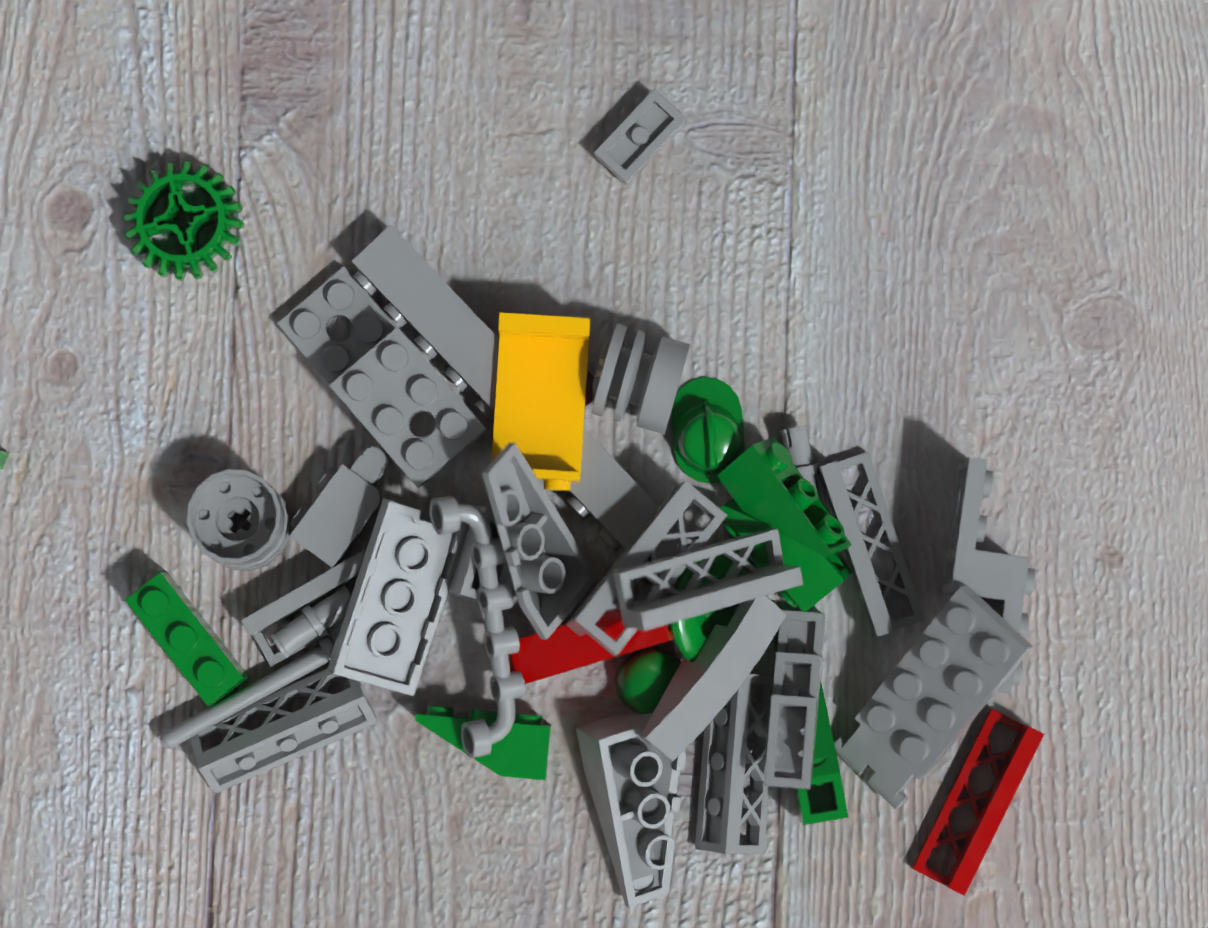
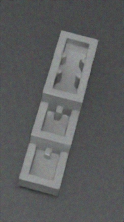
M766 595L740 603L728 626L717 624L714 626L695 662L685 660L681 662L640 738L664 758L674 761L710 724L736 693L766 651L787 614Z
M782 610L787 616L779 628L773 695L771 694L764 786L810 790L826 614Z

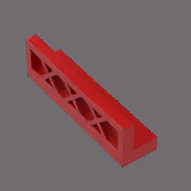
M990 708L911 867L913 870L965 896L1040 745L1044 733L1030 726L1023 725ZM995 722L1018 732L1009 750L993 755L988 736ZM984 746L987 757L977 760ZM1006 757L1000 770H998L995 760ZM990 763L995 778L991 788L973 795L968 780L972 768ZM964 786L968 797L957 800ZM986 797L979 811L975 800ZM970 802L975 817L971 829L953 834L948 819L952 809ZM945 826L948 837L937 840ZM966 837L959 851L956 840ZM950 843L955 861L947 876L925 865L933 848Z

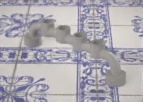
M453 496L434 498L430 503V517L437 534L457 532L460 529L461 522H465L472 528L474 536L471 552L473 562L478 568L480 580L478 602L484 613L486 623L484 646L491 660L493 674L490 678V690L497 703L498 710L497 718L490 726H487L483 719L464 722L461 726L463 748L469 758L489 755L492 744L502 740L510 732L515 721L514 699L524 697L525 695L524 678L518 670L510 672L508 654L519 651L518 634L513 626L504 628L502 610L512 608L513 593L507 582L498 583L496 565L505 564L507 559L501 538L492 539L488 520L483 513L469 504H457Z

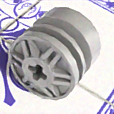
M616 324L614 333L603 346L592 384V414L602 417L608 399H615L618 401L613 420L620 422L628 405L638 406L637 427L665 434L690 344L662 336L653 354L644 352L645 331L638 330L633 348L623 346L628 326Z
M227 469L210 475L196 488L188 503L187 526L192 540L205 555L232 570L253 571L268 566L282 554L290 538V522L292 519L287 503L266 480L247 470ZM239 515L243 518L248 517L249 523L252 524L247 532L243 529L238 530L239 527L234 522Z

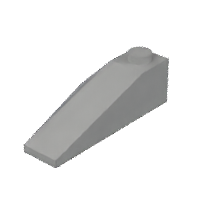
M509 442L482 472L519 605L539 637L547 640L599 577L516 443Z
M653 713L614 715L576 727L585 776L624 903L628 908L668 895L670 889L675 849L672 831L675 812H679L681 797L677 796L680 771L685 770L686 752L684 750L674 761H670L640 738Z

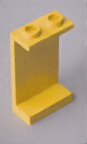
M499 312L498 331L500 337L491 462L509 442L516 443L537 479L544 481L543 489L570 491L571 483H580L590 318Z

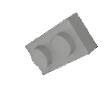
M653 89L596 149L594 156L627 185L681 128L687 118L657 90Z

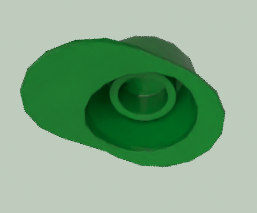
M702 377L689 381L678 391L674 399L671 415L673 442L677 463L684 473L698 482L712 484L721 481L717 475L744 452L743 417L739 398L730 385L716 378Z

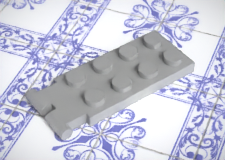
M967 585L959 587L856 715L855 719L861 725L849 740L843 735L834 743L836 753L859 775L871 767L875 773L867 783L895 810L899 809L908 799V796L902 792L915 776L921 780L930 773L1034 646Z

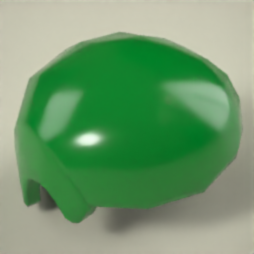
M640 649L632 652L620 662L615 676L617 696L635 713H653L679 668L680 660L675 658L674 654L665 650Z

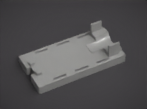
M383 498L338 638L336 637L330 655L331 660L327 671L338 676L414 696L469 525L461 522L460 529L457 532L439 535L433 528L431 517L429 521L419 519L421 510Z

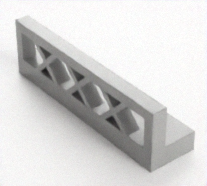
M865 452L838 462L835 461L820 466L818 474L832 516L842 524L845 536L852 544L844 551L850 569L853 571L852 575L873 637H879L894 632V630L924 621L925 618L869 453ZM862 464L867 483L860 497L847 491L841 470ZM869 490H871L875 505L865 500ZM850 499L857 502L854 509L852 507ZM862 505L879 514L882 524L874 539L861 533L856 516ZM883 532H885L889 547L879 542ZM864 541L871 544L868 551ZM876 547L893 555L896 566L888 581L875 575L870 558ZM898 573L904 589L893 584ZM878 583L885 586L882 593ZM890 589L907 597L912 615L891 622L885 604V599Z
M686 480L676 486L566 625L579 636L587 633L613 656L618 655L638 629L625 626V629L614 641L595 625L605 611L620 609L619 603L611 604L618 596L614 572L641 565L647 558L649 562L657 560L655 548L660 541L678 540L679 554L703 547L726 518L727 514ZM691 502L711 517V520L702 531L685 532L683 512ZM676 522L677 533L667 534ZM696 538L687 549L686 539ZM686 566L676 567L667 584L672 586ZM662 571L653 574L659 577L658 573H661ZM663 590L660 596L665 595L667 592Z
M768 528L614 572L623 626L643 631L803 585L800 567L784 564L779 533L776 528ZM766 542L769 565L755 568L746 560L755 544ZM740 549L738 554H735L733 552L734 550ZM724 554L733 563L725 577L717 580L707 571L716 555ZM701 560L698 566L693 563L695 561ZM684 565L693 571L694 574L686 588L677 591L667 583L676 567ZM742 568L746 570V572L739 573ZM662 571L659 577L653 574ZM644 576L653 582L654 586L645 601L634 604L630 580ZM703 579L708 582L700 585ZM663 590L666 591L667 593H669V594L660 596V595L662 594Z
M367 549L241 620L249 636H254L270 667L287 658L283 656L281 651L276 654L274 653L263 631L277 623L289 624L292 622L286 619L298 611H300L299 616L304 614L302 609L317 600L323 601L326 599L324 596L338 588L341 589L343 585L346 586L347 583L357 579ZM344 619L327 629L328 633L331 634L340 629ZM317 636L316 638H314L313 640H311L310 642H308L307 644H305L304 646L290 654L289 657L305 649L306 647L312 645L313 643L319 641L320 636Z
M326 669L269 694L191 737L190 742L197 767L213 793H219L378 723L374 709L363 691L361 682L349 679L350 688L334 695L326 693L331 684L346 678L332 674ZM301 697L308 699L302 709L293 713L286 711L292 701ZM260 715L267 717L261 727L252 731L245 729L251 719ZM219 733L226 735L220 745L205 751L203 740Z
M749 674L736 693L704 729L695 849L723 854L764 855L769 786H764L771 694L773 695L774 676ZM752 683L762 684L760 703L755 709L750 703ZM754 729L758 736L757 747L750 753L747 748V737ZM750 774L754 779V789L747 799L743 792L744 780ZM747 819L751 825L749 844H739L740 828Z

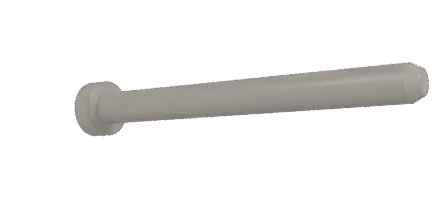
M329 634L322 639L320 638V647L163 732L160 737L164 748H173L326 664L331 660L330 655L334 646L333 640Z

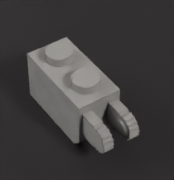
M371 446V448L363 451L364 454L358 457L350 469L343 464L337 471L331 467L316 487L321 493L311 507L304 503L290 522V525L295 529L289 537L332 568L342 563L380 510L383 496L382 492L375 488V486L384 475V470L388 469L387 466L390 465L388 463L390 459L387 457L388 454L382 448H378V446Z

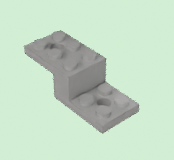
M344 266L277 323L418 489L486 431L482 423ZM336 317L347 318L352 324L350 336L343 341L332 340L328 335V325ZM417 413H430L435 419V429L427 437H417L410 430L411 419Z
M968 457L958 463L940 594L953 596L959 587L967 585L981 599L993 601L992 609L1026 638L1029 614L1022 613L1024 595L1032 594L1035 569L1028 568L1029 557L975 550L976 544L978 542L983 543L985 538L987 516L980 515L984 497H990L993 471L986 470L987 459ZM1023 660L996 692L1011 693L1012 685H1019Z

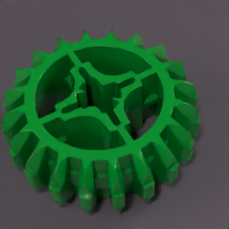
M183 161L181 173L177 174L173 163L168 162L165 164L167 176L162 178L155 169L149 171V176L154 181L152 185L148 187L143 181H137L135 186L144 193L141 199L130 195L127 197L126 201L131 206L137 208V211L124 213L123 220L137 226L127 229L124 234L128 240L140 239L133 245L131 251L135 256L147 253L142 262L146 268L150 269L159 262L158 275L166 278L174 266L175 278L178 281H184L187 268L190 267L193 277L198 280L202 278L203 274L200 265L206 264L210 271L215 273L219 268L213 260L214 257L219 254L226 261L232 258L231 254L223 247L226 243L233 246L240 245L241 240L235 235L230 234V229H243L244 222L230 216L241 212L243 207L240 202H228L234 197L236 191L232 186L220 189L225 180L222 174L216 173L208 180L210 169L207 165L201 164L195 175H193V166L190 161ZM182 187H193L207 192L212 196L216 205L207 208L205 205H189ZM169 192L168 209L164 214L154 217L153 222H150L154 206L162 196ZM180 206L190 217L194 218L192 223L188 222L191 226L186 229L187 235L178 225L174 224L175 219L180 220L177 217L179 213H182ZM218 219L217 228L212 239L202 249L198 250L200 231L204 227L213 224V220ZM159 234L163 237L177 236L184 248L185 255H173L160 250L154 243L152 236Z

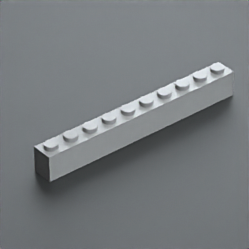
M389 225L352 260L354 266L359 270L353 277L370 295L378 290L389 303L383 309L401 328L408 322L420 334L414 339L417 345L431 359L437 354L444 359L450 366L444 373L461 391H464L469 386L481 398L475 403L477 408L494 423L499 338L410 244ZM584 428L580 483H571L569 492L572 496L567 502L584 520L592 515L603 526L598 535L615 552L621 547L626 550L659 506ZM676 523L667 534L677 533ZM690 538L686 539L687 549L693 543ZM678 540L660 541L655 548L656 559L659 560L679 554ZM644 576L639 577L645 584L650 582Z

